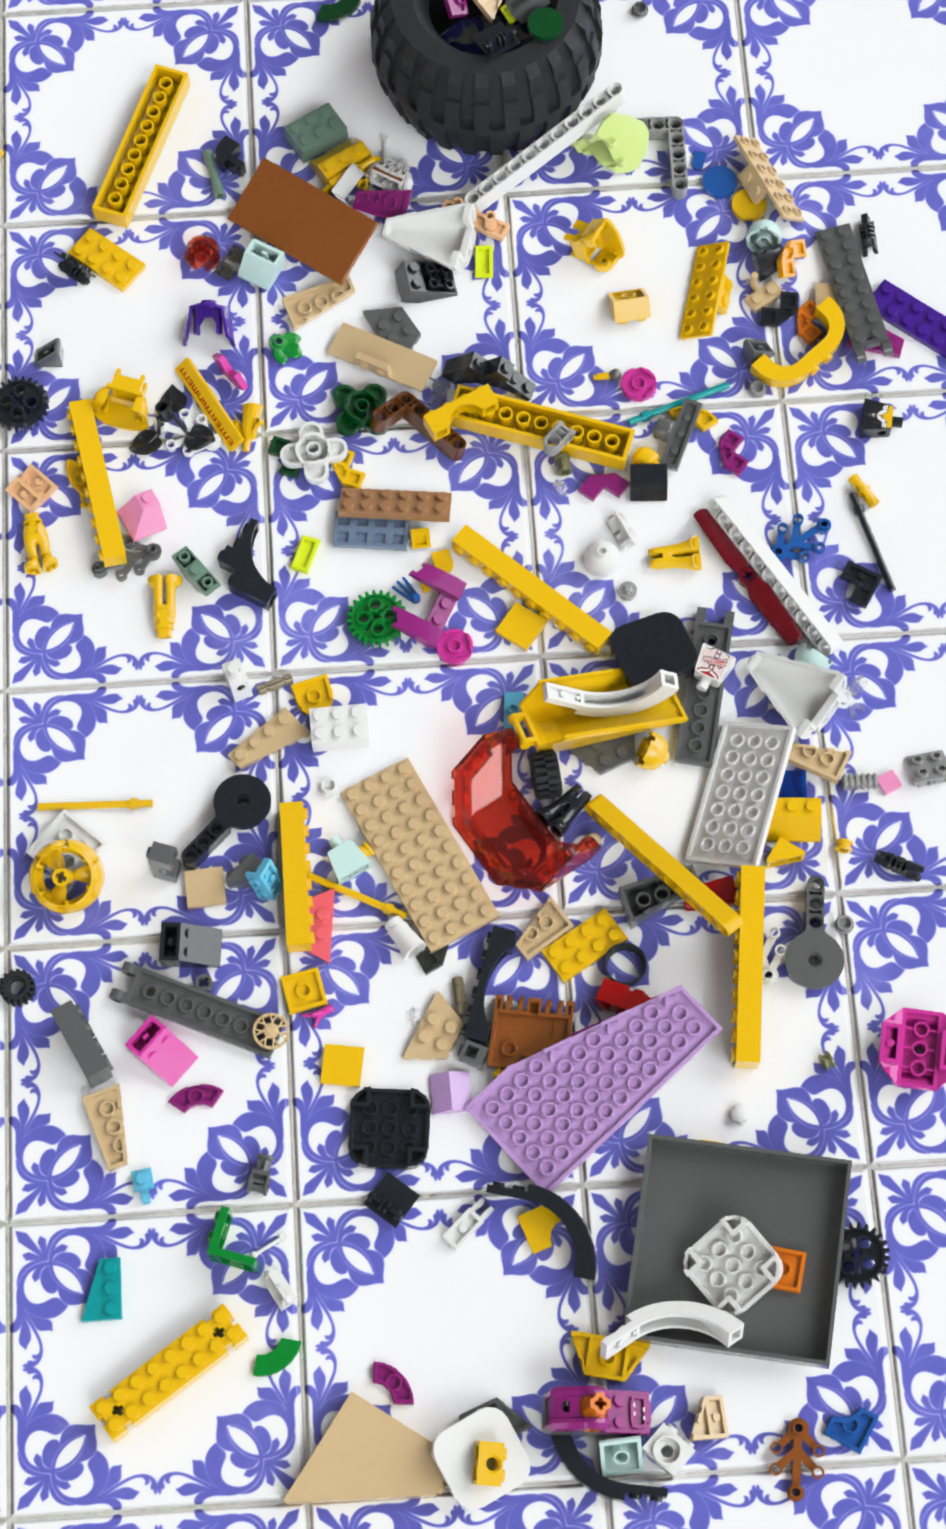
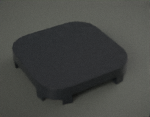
M659 612L621 625L610 636L611 654L614 655L629 688L650 679L660 669L677 673V677L684 675L685 678H688L696 667V649L682 621L672 613Z
M369 1086L363 1087L362 1090L357 1092L350 1103L348 1151L352 1161L359 1167L366 1169L412 1170L423 1165L429 1152L431 1111L427 1097L419 1089L411 1088V1090L379 1089Z

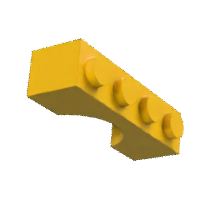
M488 384L478 386L474 391L462 394L456 400L446 402L436 410L428 411L423 416V423L435 442L450 434L451 422L457 415L464 412H473L481 417H485L499 410V401Z

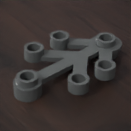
M128 536L124 539L125 547L127 549L133 548L140 552L133 553L125 550L126 564L105 567L103 562L97 561L92 566L93 575L99 579L104 578L109 569L124 565L122 569L117 570L115 573L116 579L119 582L127 579V575L132 568L135 575L142 576L150 561H156L161 557V546L156 543L144 545L133 542L132 538ZM143 559L141 563L135 564L137 560Z

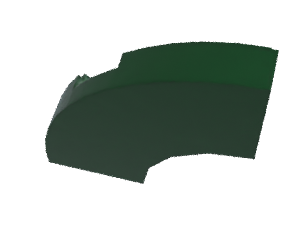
M339 0L333 4H322L317 21L331 23L337 22L346 16L349 17L358 9L361 0Z

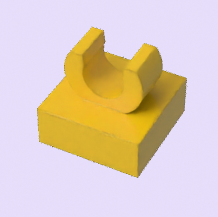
M429 528L410 529L412 549L431 547Z

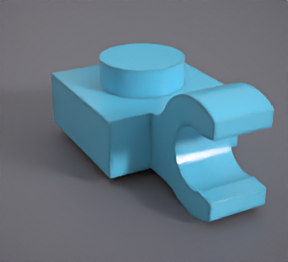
M151 1167L131 1171L134 1192H140L143 1205L151 1204L149 1190L155 1189Z

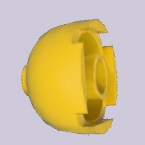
M649 731L650 736L648 738L644 737L637 749L635 756H639L638 762L634 761V764L645 770H655L662 764L667 763L670 754L667 753L668 745L666 740L661 735Z

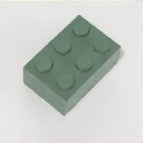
M329 102L284 126L285 139L303 164L348 139L347 126Z

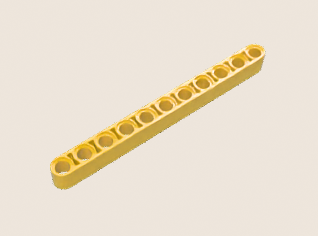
M597 795L585 805V810L590 817L724 936L728 937L743 925L741 917L604 795Z

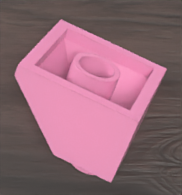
M152 489L134 495L117 511L118 517L133 542L167 529L160 502Z

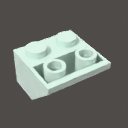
M253 238L244 252L237 277L269 291L286 265L285 252Z

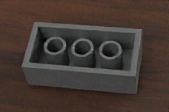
M69 1000L51 1010L50 1012L91 1087L94 1088L112 1078L111 1070L114 1068L107 1055H101L105 1052L97 1037L93 1038L95 1034L79 1004L74 1005L72 1000Z

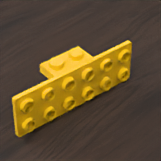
M728 241L697 247L679 336L681 340L712 336L717 312L720 315L727 314L728 306L730 305V294L733 289L732 281L724 274L730 247Z

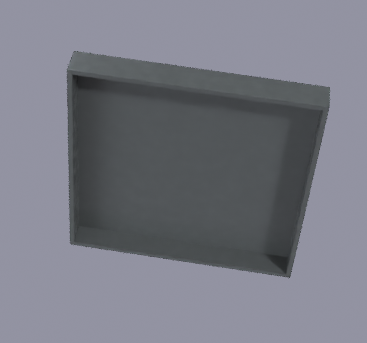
M649 1134L623 1325H625L626 1315L654 1303L690 1301L713 1306L694 1282L684 1273L683 1260L686 1250L692 1247L725 1216L738 1215L745 1217L771 1246L807 1252L800 1294L770 1289L746 1312L734 1316L744 1323L743 1338L727 1348L720 1341L707 1334L682 1328L653 1331L635 1341L829 1369L852 1160Z

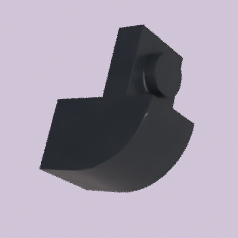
M225 135L216 147L218 167L223 173L229 169L231 173L243 177L246 173L245 162L238 159L241 155L240 144Z

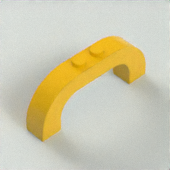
M828 296L816 307L814 315L825 325L827 335L797 363L791 366H780L763 354L751 365L750 373L764 384L777 388L795 386L803 382L810 375L814 376L823 363L827 364L833 358L832 355L840 346L845 330V320L838 304Z

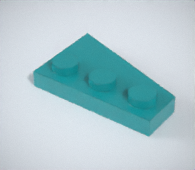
M120 1257L102 1258L99 1260L82 1316V1323L123 1320Z

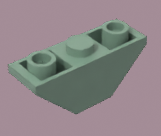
M184 546L171 556L185 579L197 592L207 597L221 586L220 582L187 546Z

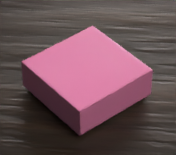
M892 769L878 776V786L885 796L902 787V783Z

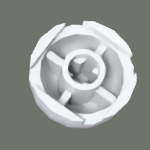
M597 540L587 546L583 555V565L591 576L607 578L612 576L619 568L620 553L612 542Z

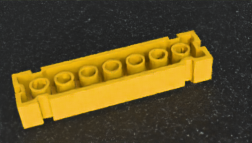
M221 1304L210 1313L212 1318L208 1322H205L204 1319L200 1320L109 1391L111 1396L105 1400L103 1397H100L89 1406L101 1423L107 1422L103 1428L115 1443L129 1434L128 1427L133 1424L137 1428L230 1356L228 1353L230 1348L234 1346L237 1350L250 1340L238 1323L233 1326L232 1322L235 1319L224 1304ZM220 1330L224 1336L222 1338L217 1336V1331ZM118 1408H124V1410H121L123 1412L121 1416H119L118 1414L115 1415V1413H117L116 1410Z

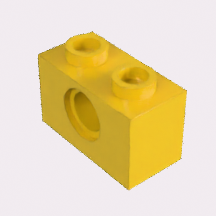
M475 1441L472 1484L501 1487V1482L505 1480V1470L503 1469V1461L507 1458V1448H504L505 1443ZM489 1458H492L495 1463L491 1470L486 1467V1461Z

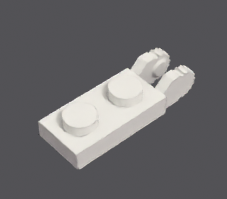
M480 1198L471 1208L469 1207L442 1236V1239L456 1252L494 1211V1208L490 1206L481 1216L475 1213L484 1204L485 1200L483 1198Z

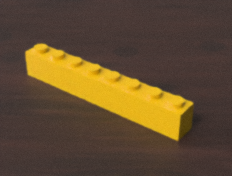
M303 801L279 803L286 945L288 953L312 951V944H315V934L311 932V926L314 925V916L310 914V908L313 907V898L309 896V890H312V880L308 878V872H311V862L307 860V854H310V844L306 843V837H309V826L305 825V820L308 819V809L304 808Z

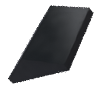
M630 464V501H667V464Z

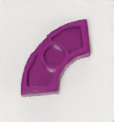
M207 1084L186 1087L172 1096L168 1103L184 1114L196 1106L214 1108L223 1095L224 1090Z
M374 1361L373 1383L382 1385L389 1391L392 1396L393 1405H414L411 1386L403 1374L391 1365Z

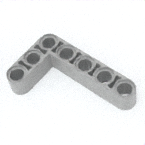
M678 116L636 118L645 123L649 132L648 141L667 140L671 194L677 200L686 198L688 173L683 120Z

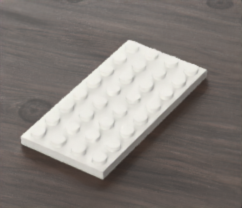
M724 721L714 754L713 765L710 768L684 860L687 863L741 868V865L759 866L796 733L794 726Z

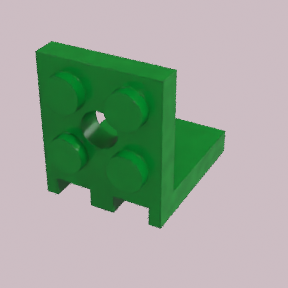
M221 1206L220 1211H216L214 1223H216L214 1231H210L207 1240L210 1243L207 1250L209 1258L217 1263L258 1274L260 1265L257 1258L223 1249L233 1215L230 1208Z

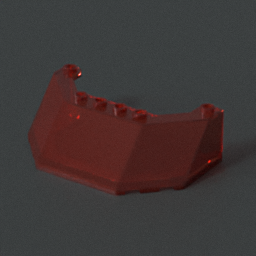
M512 728L484 734L451 771V779H454L452 806H455V817H452V825L496 885H507L513 888L532 889L542 892L589 861L602 847L591 836L583 838L578 844L557 841L512 782V754L519 747L517 734Z

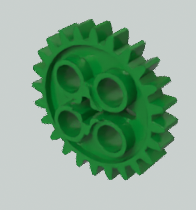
M372 590V595L365 591L364 598L358 595L359 601L353 600L354 606H349L350 612L347 613V618L349 619L346 620L347 625H350L348 630L352 632V638L357 637L358 643L364 641L365 647L368 643H371L372 648H374L375 644H378L379 648H381L382 643L389 647V641L396 643L395 637L401 638V633L391 626L392 623H397V613L391 612V608L395 605L406 611L405 606H401L402 601H396V595L390 597L389 591L383 595L382 590L379 591V594ZM373 605L380 606L378 609L371 608ZM389 615L394 616V618L391 620L386 619V617ZM363 618L368 619L365 623L360 622ZM376 629L383 630L381 633L374 632Z

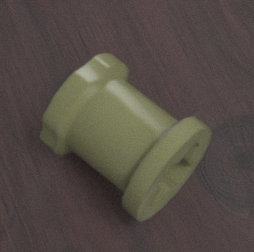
M563 452L554 456V461L557 463L558 469L556 473L558 476H568L573 472L572 467H570L569 453Z

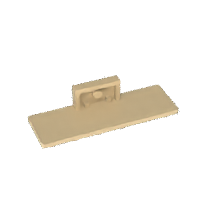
M735 135L733 139L749 163L737 177L753 203L758 204L768 195L783 220L802 223L805 220L802 216V211L795 205L793 196L787 192L785 183L778 177L777 170L770 164L768 155L762 151L760 142L755 138Z
M342 323L327 351L331 356L419 392H423L438 364L436 359L347 323Z

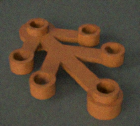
M802 1418L792 1419L788 1424V1432L770 1446V1451L778 1455L783 1451V1447L794 1439L793 1448L778 1462L772 1463L769 1467L770 1474L778 1476L781 1474L782 1469L793 1460L792 1485L787 1489V1497L792 1502H798L804 1496V1489L800 1486L801 1461L811 1471L814 1479L819 1480L824 1476V1469L821 1466H817L802 1449L803 1440L812 1449L814 1457L821 1458L825 1454V1448L817 1444L808 1434V1423ZM795 1425H801L802 1431L797 1432ZM778 1444L780 1451H774L773 1445ZM815 1448H821L822 1454L817 1455ZM772 1466H778L780 1469L779 1472L774 1473L772 1471ZM814 1470H821V1476H816ZM798 1489L800 1492L799 1496H794L792 1490Z

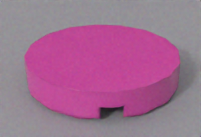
M644 367L631 368L621 378L622 393L629 400L643 402L649 400L656 392V377L650 370Z
M448 629L443 632L436 646V652L444 663L460 665L465 663L473 653L472 638L461 629Z

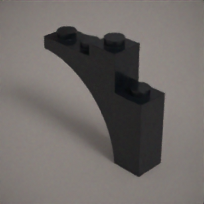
M475 351L446 360L442 376L454 385L460 383L488 384L489 386L515 394L525 401L532 400L536 386L535 383L514 369L515 364L505 357L499 356L487 360Z
M251 518L250 522L244 525L242 535L235 540L233 547L227 545L224 550L219 552L217 560L221 569L232 573L227 582L231 593L269 611L278 594L277 589L270 585L255 567L253 546L260 527L259 522Z

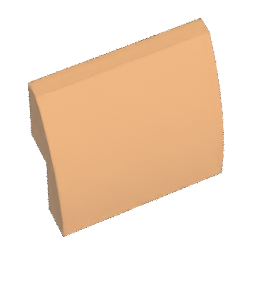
M30 464L20 477L16 476L5 491L28 511L33 513L59 487L34 465Z

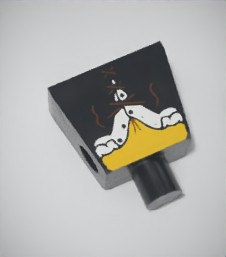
M865 398L859 438L889 437L892 427L902 428L903 417L893 416L894 407L892 405Z

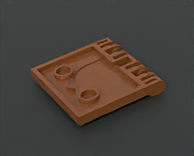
M496 994L487 1067L506 1069L511 1064L524 1060L543 1051L547 1047L571 1037L575 1002L567 1001L565 1015H563L564 1001L559 1000L557 1014H552V1000L547 999L545 1013H542V998L529 997L527 1011H524L525 997L520 996L518 1010H511L513 1005L512 996H507L506 1009H504L505 995Z

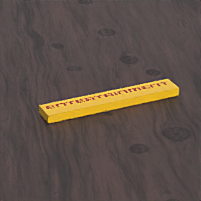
M186 357L175 368V371L203 413L207 416V419L228 450L234 452L245 439L192 360Z

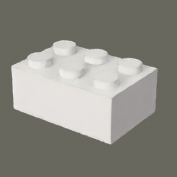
M366 703L309 708L313 752L370 747Z

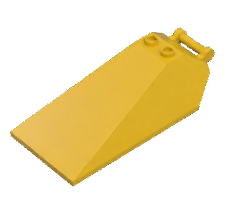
M620 668L538 680V683L519 703V712L510 714L507 718L517 734L520 748L525 750L530 746H535L539 752L554 750L555 752L569 750L684 723L688 720L676 693L661 703L645 710L611 717L574 714L572 708L544 702L543 685L546 682L588 692H612L627 689L629 686L626 684L625 677ZM521 721L524 722L530 737L526 738L520 725Z

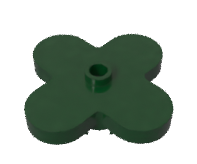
M369 384L362 391H356L349 385L337 386L332 394L333 404L342 411L337 416L335 422L337 432L342 436L351 437L357 434L361 428H364L373 435L385 434L389 428L382 433H376L370 428L373 411L386 402L387 392L385 388L379 384Z

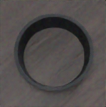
M619 943L607 951L604 957V969L610 980L631 986L637 983L645 974L647 959L644 952L638 946L631 943ZM618 951H631L640 958L643 969L638 979L631 982H620L610 976L607 964L610 957Z

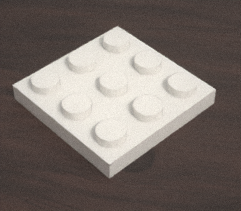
M64 809L26 850V853L34 859L37 852L45 845L57 840L73 839L89 845L99 856L108 847V843ZM61 853L65 868H71L73 871H76L78 868L86 865L75 854ZM50 867L45 868L51 874H53V872L55 871ZM64 873L61 875L62 880H66L67 877L64 876ZM75 879V881H74L72 884L66 885V886H68L69 888H71V886H72L77 880Z

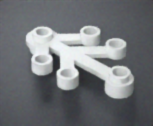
M184 408L180 410L179 416L184 421L188 429L187 431L190 432L194 424L190 418V411ZM205 414L197 415V424L209 427L207 416ZM156 420L155 423H154V428H155L156 433H157V420ZM161 421V424H164L161 426V435L170 432L183 436V438L176 441L173 439L167 440L165 444L166 449L169 452H174L177 448L184 446V439L188 435L180 427ZM213 433L215 442L202 449L191 450L189 453L185 452L188 448L184 446L182 449L184 456L192 457L195 453L204 449L216 451L221 446L220 436Z
M777 926L769 928V936L763 946L762 983L767 986L774 985L778 981L779 973L777 968L787 950L785 945H777L775 947L776 955L769 965L767 957L776 939L781 935L780 929ZM772 930H777L778 934L773 936L771 932ZM732 941L731 947H732V949H733V951H734L735 948H734L733 941ZM779 948L785 949L782 954L777 952ZM771 972L772 977L766 978V973Z

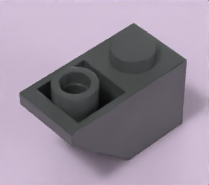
M252 852L248 856H243L239 861L238 867L235 870H230L226 875L225 882L227 887L230 889L252 887L245 873L246 871L256 872L262 861Z

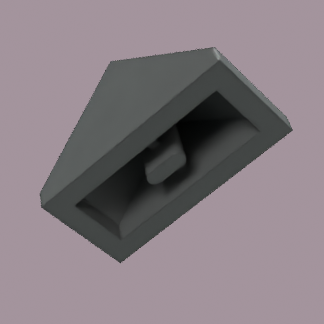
M55 338L36 350V367H63L64 350L60 338Z
M745 339L743 341L742 355L750 367L763 354L768 358L775 355L766 340Z

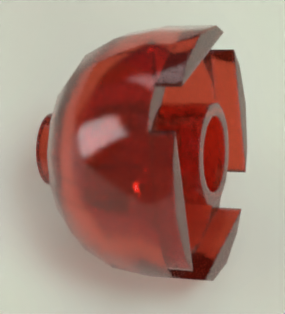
M197 235L188 241L185 248V261L190 267L196 270L198 268H205L204 271L214 269L219 264L220 247L215 239L207 235Z

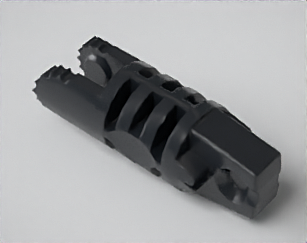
M868 213L861 214L859 232L863 257H868L867 247L872 246L874 254L879 253L874 221L871 222Z
M878 850L874 858V862L885 869L902 874V876L919 882L921 879L919 873H923L925 870L923 865L906 860V858L899 855L895 856L894 853Z

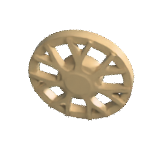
M277 1013L263 1014L253 1025L255 1042L267 1050H275L282 1047L290 1035V1027L287 1020ZM270 1017L271 1023L266 1024L264 1018ZM276 1018L282 1020L279 1025L274 1023ZM258 1023L264 1025L263 1030L256 1029ZM286 1027L287 1032H279V1028ZM264 1033L265 1038L259 1041L257 1036ZM278 1035L284 1039L280 1044L275 1039ZM267 1039L273 1040L272 1046L266 1045Z

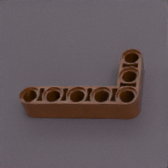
M400 392L373 411L370 423L372 431L382 433L401 419H404L451 460H461L467 444L464 438L451 427L449 435L434 442L423 423V416L430 409L410 392Z

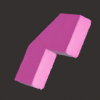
M215 353L212 355L220 371L237 389L244 391L248 388L241 373L232 369L223 354Z

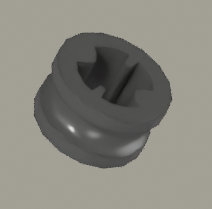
M200 974L195 979L196 988L210 992L213 988V980L210 975ZM202 980L205 982L206 980H209L207 981L208 986L200 987V981Z

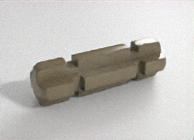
M288 673L283 675L282 678L277 677L269 680L266 684L261 683L256 688L259 695L267 694V691L272 692L284 687L283 685L285 684L286 686L293 684V678Z
M461 976L452 978V986L455 987L453 994L455 1005H457L455 1007L457 1015L467 1013L465 988L462 987L464 980Z

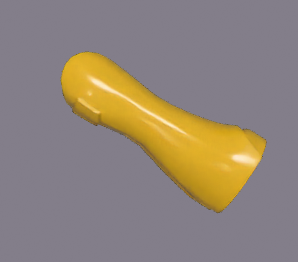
M698 535L681 543L648 549V557L655 558L649 561L651 569L680 568L702 571Z

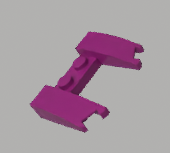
M424 562L421 564L423 567L418 572L412 570L408 575L439 593L426 620L394 605L391 608V612L397 613V623H392L391 626L432 650L437 646L444 632L443 628L467 583Z

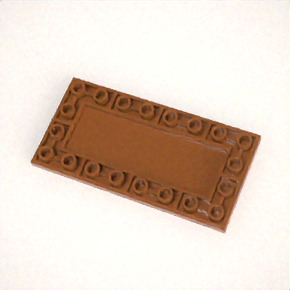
M266 158L262 159L227 218L341 286L379 224Z

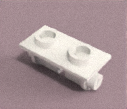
M613 510L615 515L607 517V524L613 533L621 531L615 535L621 547L627 549L631 546V542L638 544L635 539L637 534L626 524L628 522L626 516Z
M277 1266L273 1269L271 1267L264 1271L265 1274L260 1276L281 1311L299 1300Z

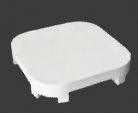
M738 1215L725 1216L720 1219L711 1230L684 1253L683 1271L686 1276L694 1282L713 1307L733 1316L746 1312L778 1283L783 1273L782 1260L777 1252L748 1219Z
M483 1407L477 1409L474 1413L437 1433L432 1442L430 1452L432 1460L435 1461L455 1502L466 1509L485 1507L520 1486L530 1473V1461L507 1416L497 1408ZM475 1441L505 1443L504 1448H507V1458L503 1461L505 1480L501 1482V1487L472 1484ZM489 1458L486 1461V1467L491 1470L495 1463L492 1458Z

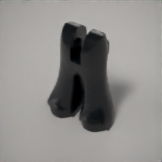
M577 783L555 802L539 808L535 812L536 816L546 828L550 826L551 832L561 838L567 832L573 819L590 801L592 795L587 791L580 795L583 787Z

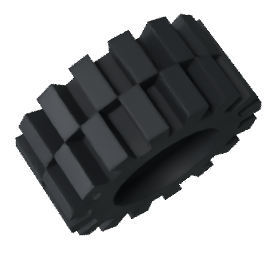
M11 969L9 974L4 973V978H0V995L3 1000L13 1007H16V1005L22 1007L23 1003L25 1005L29 1004L28 1000L32 1001V996L36 994V985L31 975L23 969L22 971L20 969H16V971ZM21 981L25 985L24 991L18 995L12 994L10 992L12 983Z

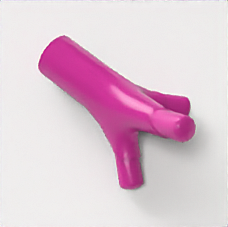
M330 1004L318 1011L303 1013L302 1017L314 1018L313 1027L317 1028L318 1022L325 1015L333 1012L334 1009Z

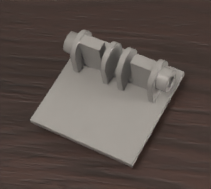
M943 750L905 757L914 778L912 779L914 787L927 786V782L931 786L932 781L935 785L937 782H946V756Z

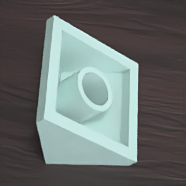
M641 1436L598 1441L602 1476L644 1472Z

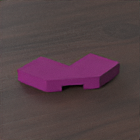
M728 429L718 442L723 468L739 477L749 464V460L736 453L744 438Z
M616 473L594 475L587 478L578 489V492L592 502L595 501L604 489L620 498L630 486V482Z

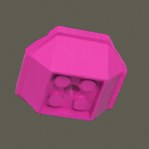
M903 1007L882 1022L878 1063L895 1087L936 1092L946 1084V1015L944 1013ZM920 1047L923 1049L924 1053L917 1054L914 1051V1048Z

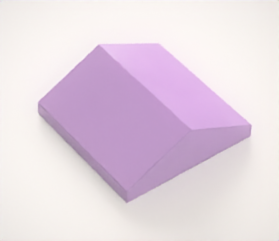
M447 1071L429 1075L433 1115L468 1112L465 1107L472 1101L469 1072Z

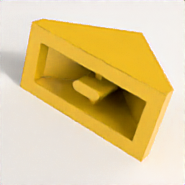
M780 837L766 859L765 867L768 869L804 861L805 851Z

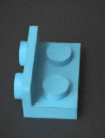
M264 857L256 872L246 871L245 873L249 884L254 889L258 898L275 901L283 888V878L271 858Z

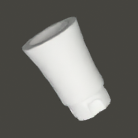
M400 916L393 917L386 923L385 929L395 942L405 961L413 960L427 947V943Z

